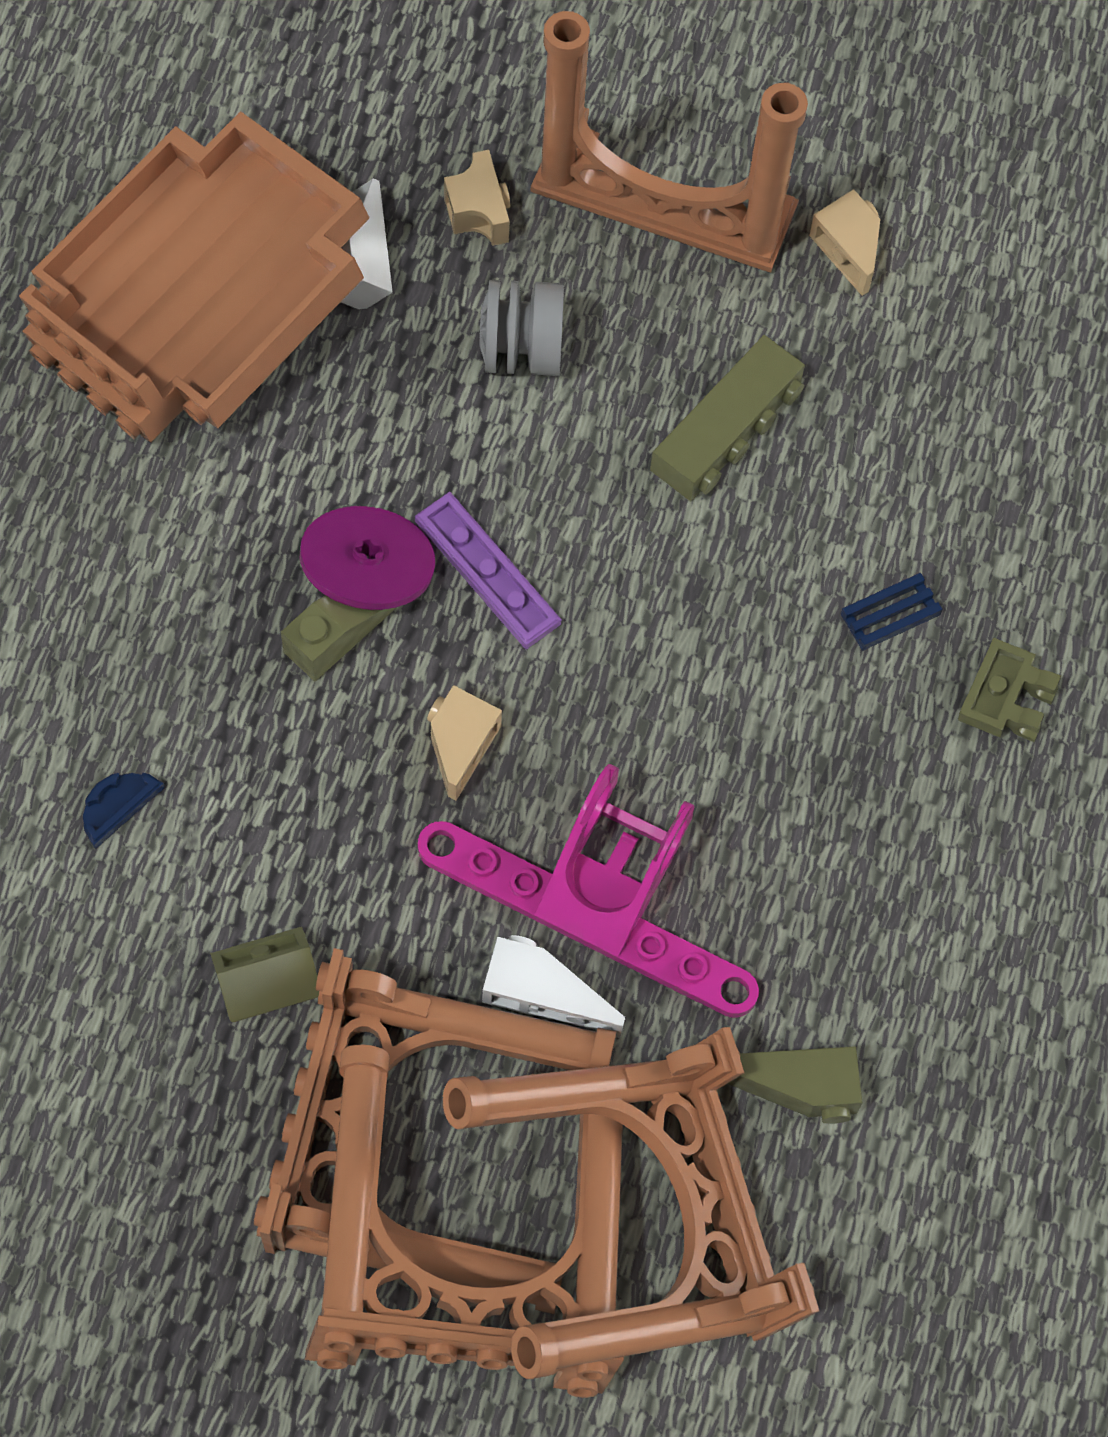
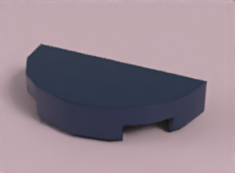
M114 773L98 782L86 797V806L83 813L84 831L95 849L99 847L163 790L164 784L147 773H142V775L134 773L120 775L119 773Z

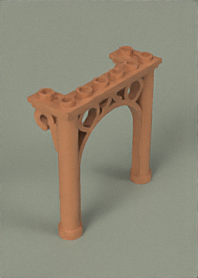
M571 11L558 12L549 17L544 25L543 37L544 47L547 51L542 162L533 180L530 192L771 273L799 203L798 199L786 193L791 178L789 175L798 128L803 124L806 117L808 101L805 93L799 87L790 83H777L765 90L761 100L750 173L745 180L734 185L716 188L695 187L668 181L642 171L615 155L599 141L600 133L589 128L587 124L589 108L584 107L590 37L589 24L584 17ZM747 199L749 200L748 208H746L742 203Z
M334 948L330 963H321L317 977L318 1004L323 1005L324 1009L320 1023L312 1021L306 1042V1050L312 1051L308 1068L300 1067L296 1078L294 1095L300 1097L296 1114L288 1113L282 1133V1142L288 1143L284 1161H275L270 1178L269 1189L271 1190L269 1197L260 1196L255 1212L254 1226H258L257 1236L261 1237L265 1252L275 1254L276 1249L286 1251V1248L327 1257L332 1203L328 1204L317 1201L311 1194V1187L314 1183V1176L321 1167L336 1164L337 1152L324 1151L316 1154L311 1159L310 1155L319 1122L326 1124L334 1132L337 1148L342 1096L333 1100H325L334 1062L336 1061L339 1069L341 1051L348 1047L350 1039L355 1034L370 1032L379 1039L381 1048L390 1055L389 1071L414 1053L443 1045L463 1046L562 1069L577 1070L609 1066L617 1031L598 1027L597 1032L398 988L397 982L389 976L369 970H353L352 958L344 957L343 950ZM346 1016H351V1017H355V1018H356V1019H353V1020L349 1021V1022L344 1026ZM382 1024L422 1033L392 1046L387 1029ZM300 1196L305 1206L298 1205ZM378 1207L382 1224L400 1252L422 1270L452 1283L481 1288L511 1286L533 1279L556 1264L550 1261L538 1260L416 1232L399 1225ZM369 1239L367 1267L381 1269L387 1266ZM561 1279L559 1282L556 1283V1284L559 1285L560 1287H561L562 1279ZM540 1294L526 1302L536 1305L535 1310L550 1314L555 1313L556 1305Z
M730 1027L721 1028L696 1045L668 1054L666 1060L487 1080L468 1076L452 1078L447 1082L443 1092V1109L448 1122L456 1129L578 1114L601 1115L621 1123L638 1135L656 1155L669 1176L679 1202L684 1226V1253L678 1277L666 1296L659 1302L650 1305L537 1323L517 1328L511 1341V1354L517 1371L525 1379L550 1376L559 1368L747 1334V1337L752 1336L753 1341H758L819 1312L814 1288L810 1282L805 1263L795 1264L774 1275L770 1256L763 1241L755 1208L749 1196L741 1170V1163L736 1154L727 1125L726 1115L717 1093L719 1088L744 1074L740 1054ZM651 1101L653 1105L649 1108L646 1115L629 1103ZM665 1111H669L678 1118L684 1133V1146L676 1143L663 1130ZM692 1155L694 1162L687 1165L684 1159ZM713 1223L715 1231L706 1234L705 1227ZM707 1247L715 1249L721 1256L723 1267L726 1270L725 1283L718 1281L703 1263ZM694 1286L702 1294L711 1298L683 1303Z
M352 1045L341 1051L339 1073L343 1077V1089L322 1313L317 1318L307 1345L305 1360L317 1361L320 1367L326 1369H343L348 1365L355 1366L361 1350L369 1349L375 1350L378 1356L385 1358H401L406 1354L426 1356L428 1361L437 1364H451L457 1360L477 1362V1365L484 1369L500 1370L508 1365L515 1366L511 1354L512 1337L517 1328L532 1325L525 1318L522 1307L524 1303L539 1294L560 1308L563 1320L616 1310L623 1125L601 1115L580 1114L575 1227L571 1244L564 1256L546 1272L519 1284L495 1288L459 1285L438 1278L412 1263L394 1245L379 1215L377 1189L386 1084L389 1073V1053L382 1048L372 1045ZM370 1239L378 1255L387 1266L377 1270L370 1279H366ZM578 1261L575 1303L572 1296L556 1283ZM401 1278L416 1292L419 1303L415 1308L406 1311L386 1308L377 1298V1288L387 1282ZM432 1297L439 1299L436 1307L447 1311L456 1323L422 1319L429 1308ZM513 1304L509 1312V1319L514 1330L480 1326L483 1320L490 1316L501 1315L505 1308L504 1305ZM468 1306H473V1307H475V1309L472 1311V1313H471V1311H470V1309H469ZM363 1307H365L368 1313L363 1312ZM624 1357L556 1369L553 1373L556 1374L553 1388L566 1389L569 1395L581 1398L593 1397L598 1393L602 1394L624 1361Z

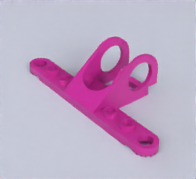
M608 764L588 794L553 874L449 822H434L421 831L418 838V853L423 863L428 867L725 1016L732 1018L742 1017L754 1008L758 999L759 988L757 981L749 972L641 918L692 820L695 807L693 804L687 801L683 802L676 819L668 832L607 803L617 784L619 773L618 767ZM601 815L661 844L656 856L651 861L642 883L621 874L638 841V838L626 832L622 833L606 865L581 854ZM437 835H445L451 838L455 847L449 855L440 857L429 851L427 847L429 841ZM731 981L741 983L748 992V998L740 1004L727 1002L721 994L723 985Z

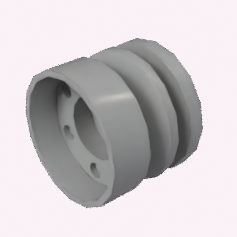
M489 280L488 291L483 304H481L480 348L485 363V373H496L497 353L508 354L507 374H514L518 356L522 354L528 355L531 375L560 376L564 283L535 282L531 300L527 302L521 301L518 281H511L510 301L500 300V280Z

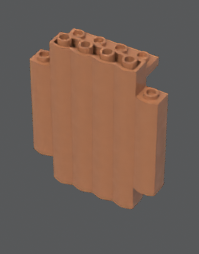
M241 111L205 147L175 126L31 271L41 287L37 289L34 285L30 284L19 295L29 310L25 317L30 324L23 330V333L33 345L29 352L46 369H49L52 365L56 366L60 370L57 375L73 391L77 392L82 388L88 392L87 400L100 413L106 416L111 411L118 416L115 422L133 439L141 435L149 442H152L183 410L198 424L202 425L207 421L216 428H219L364 278L355 258L341 247L368 221L369 215L360 197Z

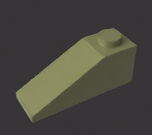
M325 595L313 602L281 631L283 653L315 682L396 608L384 610L354 608L339 603Z
M856 1046L741 1053L740 1060L744 1074L727 1083L807 1117L821 1116L822 1122L826 1124H837L851 1120V1115L857 1114L862 1105Z

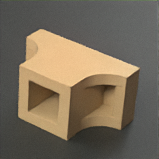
M489 150L472 153V164L465 172L444 177V200L453 233L478 232L485 235L490 240L492 246L509 243L510 221L506 209L510 208V197L506 183H498Z

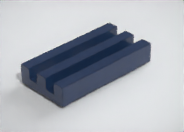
M921 573L842 608L841 616L862 651L941 615L943 609L939 602H934V594L930 587H925V579ZM913 590L917 592L857 621L854 618ZM921 603H924L926 607L867 635H864L862 631Z

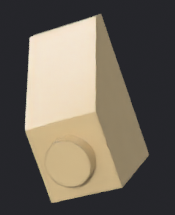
M853 189L813 215L809 236L863 296L869 292L874 273L881 219L874 205L868 200H863Z
M453 685L446 698L439 696L430 709L427 720L431 722V741L447 795L456 801L501 728L502 710Z

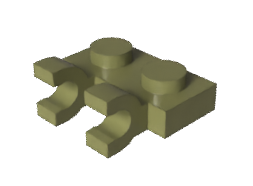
M993 638L959 712L958 721L997 737H1001L1006 726L1011 728L1014 734L1035 742L1041 728L1044 713L1016 705V701L1023 688L1032 697L1051 705L1058 690L1057 686L1061 675L1033 667L1036 654Z

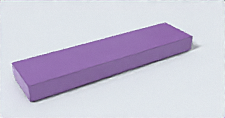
M448 492L415 515V522L525 650L561 625L562 619L451 492Z

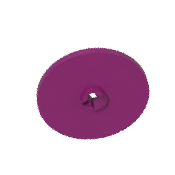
M343 507L321 515L307 527L300 546L302 569L315 588L339 603L360 609L384 610L412 602L428 588L435 568L434 550L425 534L406 518L391 511L375 507Z

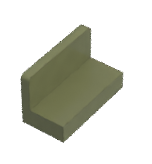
M302 926L210 953L231 1022H237L319 996V991L316 990L318 976L310 946Z

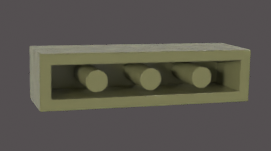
M763 335L652 452L650 471L690 502L700 491L705 495L708 494L721 478L722 473L719 471L728 462L734 465L744 456L749 447L747 441L756 432L763 435L771 427L777 417L775 411L783 403L790 406L799 397L804 388V384L801 381L805 364L766 335Z

